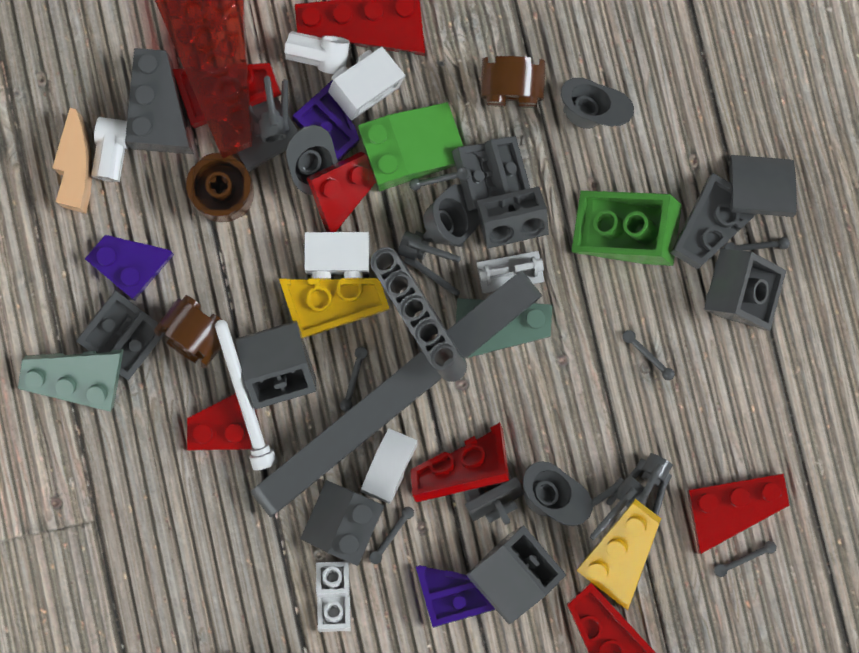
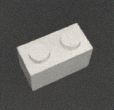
M382 46L374 52L367 50L357 58V64L349 69L344 66L332 76L333 81L328 92L351 121L397 90L406 76Z
M305 232L306 274L312 275V279H331V275H344V278H363V274H370L369 232Z

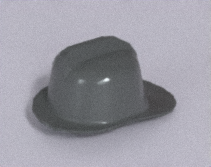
M585 78L569 79L561 88V98L565 104L563 112L569 121L577 127L591 129L600 124L611 127L621 126L629 122L634 115L632 101L624 93L616 89L597 84Z
M310 125L297 131L288 142L286 160L292 180L297 189L305 194L313 195L307 177L338 163L332 138L323 127Z
M454 184L448 187L426 209L423 215L426 229L423 238H432L438 244L446 245L451 243L460 245L479 226L478 210L468 211L461 184Z
M536 462L526 469L523 476L524 498L526 504L533 512L538 515L549 516L553 520L568 526L583 524L590 518L593 510L592 499L588 491L580 483L549 462Z

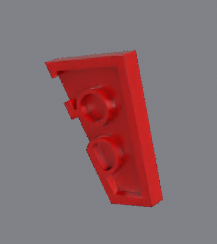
M500 422L490 427L491 432L478 439L473 436L465 440V446L451 453L443 452L410 470L412 496L416 503L509 481L504 432Z

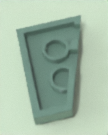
M457 298L456 323L484 300ZM532 304L468 358L549 338L551 336L553 304Z
M124 349L105 353L87 351L82 354L64 355L63 353L26 355L21 362L18 389L111 412L115 403Z

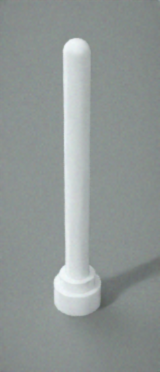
M218 320L215 323V329L253 447L250 450L251 455L249 459L253 470L266 469L275 465L277 458L274 449L264 442L259 422L244 382L241 365L228 324L225 320Z

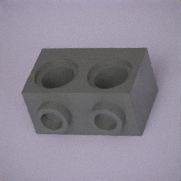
M539 186L477 200L480 229L487 249L549 235L547 207Z

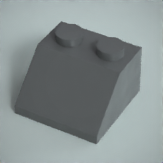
M720 248L704 309L721 318L770 331L786 270L753 252Z
M326 480L300 539L358 566L385 505Z

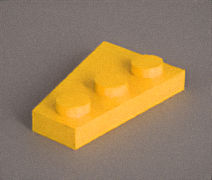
M378 278L279 279L292 320H297L303 339L390 310L382 284Z
M634 499L581 562L576 571L628 610L661 518L637 499Z

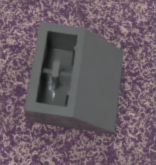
M297 320L235 339L244 382L254 410L316 392V375Z
M524 525L502 539L466 574L508 624L513 623L543 599L566 576L565 572Z

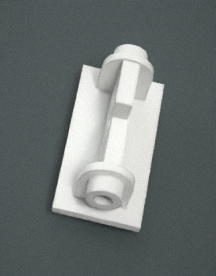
M539 251L476 262L482 294L496 291L520 271H523L533 284L545 282L543 261L540 258Z

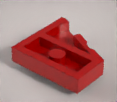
M359 152L307 177L326 232H336L376 183L367 154L364 152Z
M236 393L187 418L188 451L251 450L253 448Z

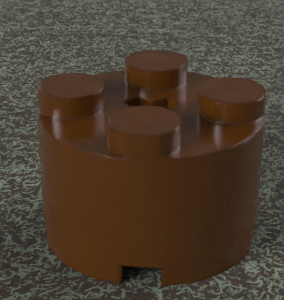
M495 56V63H489L488 57L482 58L481 98L486 99L487 106L504 107L506 106V101H518V107L537 108V102L544 100L546 61L539 59V65L532 64L531 57Z
M226 153L208 154L201 158L187 175L186 190L188 197L199 213L211 221L230 222L244 216L252 204L254 198L252 178L246 167L232 155ZM220 182H224L227 189H223L222 193L218 194L214 188H219Z
M185 295L182 300L177 299L155 327L154 332L159 337L164 333L169 337L166 344L193 363L200 359L201 367L207 368L221 349L215 323L222 319L215 314H211L208 317L199 310L201 305L196 300Z

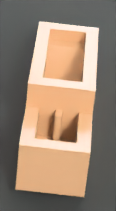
M70 108L52 167L58 174L63 175L56 203L63 208L86 214L91 195L92 154L83 117L76 109Z

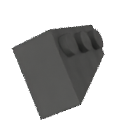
M134 48L125 142L132 150L194 154L177 81L173 72L172 60L166 50Z

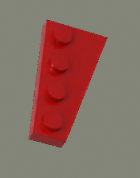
M331 0L295 4L298 33L321 38L323 36H337L350 41V44H355V46L368 48L370 46L380 48L382 46L387 51H405L425 56L420 0Z

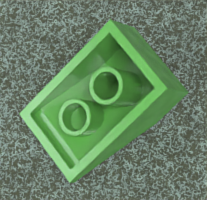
M448 102L386 115L358 125L359 134L379 192L410 182L414 178L419 179L456 166L452 151L458 147H464Z
M581 190L571 252L639 264L673 266L675 256L670 253L678 237L682 204L671 194Z

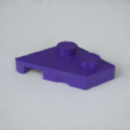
M330 81L293 115L292 120L300 128L317 125L326 129L332 138L336 157L340 161L359 143V136L355 125L329 94L328 91L332 83Z
M105 235L86 256L85 260L135 301L174 254L168 249Z
M421 565L416 566L433 628L495 610L467 575Z

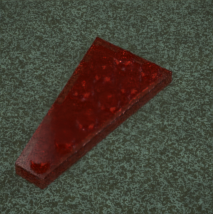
M155 0L222 158L252 147L244 0Z

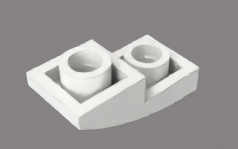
M388 428L365 477L361 492L391 504L404 478V471L417 448L418 440Z
M317 562L318 632L351 631L349 562Z

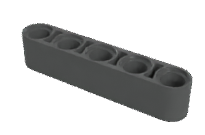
M384 247L378 249L371 257V267L427 360L445 381L455 382L460 380L467 371L466 360L408 267L392 248ZM407 287L404 292L400 293L403 288ZM422 310L421 314L414 317L418 311ZM437 334L434 340L429 341L430 337ZM453 358L449 365L443 366L448 359Z

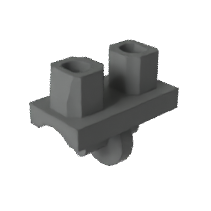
M509 473V481L494 484L495 488L486 493L483 492L481 487L464 491L467 501L465 506L473 522L486 516L489 523L499 518L502 519L504 525L511 523L507 514L518 508L514 500L524 495L517 477L513 478Z

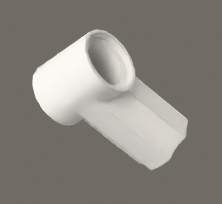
M292 31L289 33L285 43V59L318 66V70L335 74L339 69L347 65L350 41L337 36H323L321 38Z
M98 117L94 131L96 151L91 174L93 178L108 182H120L125 149L129 148L125 142L126 120Z

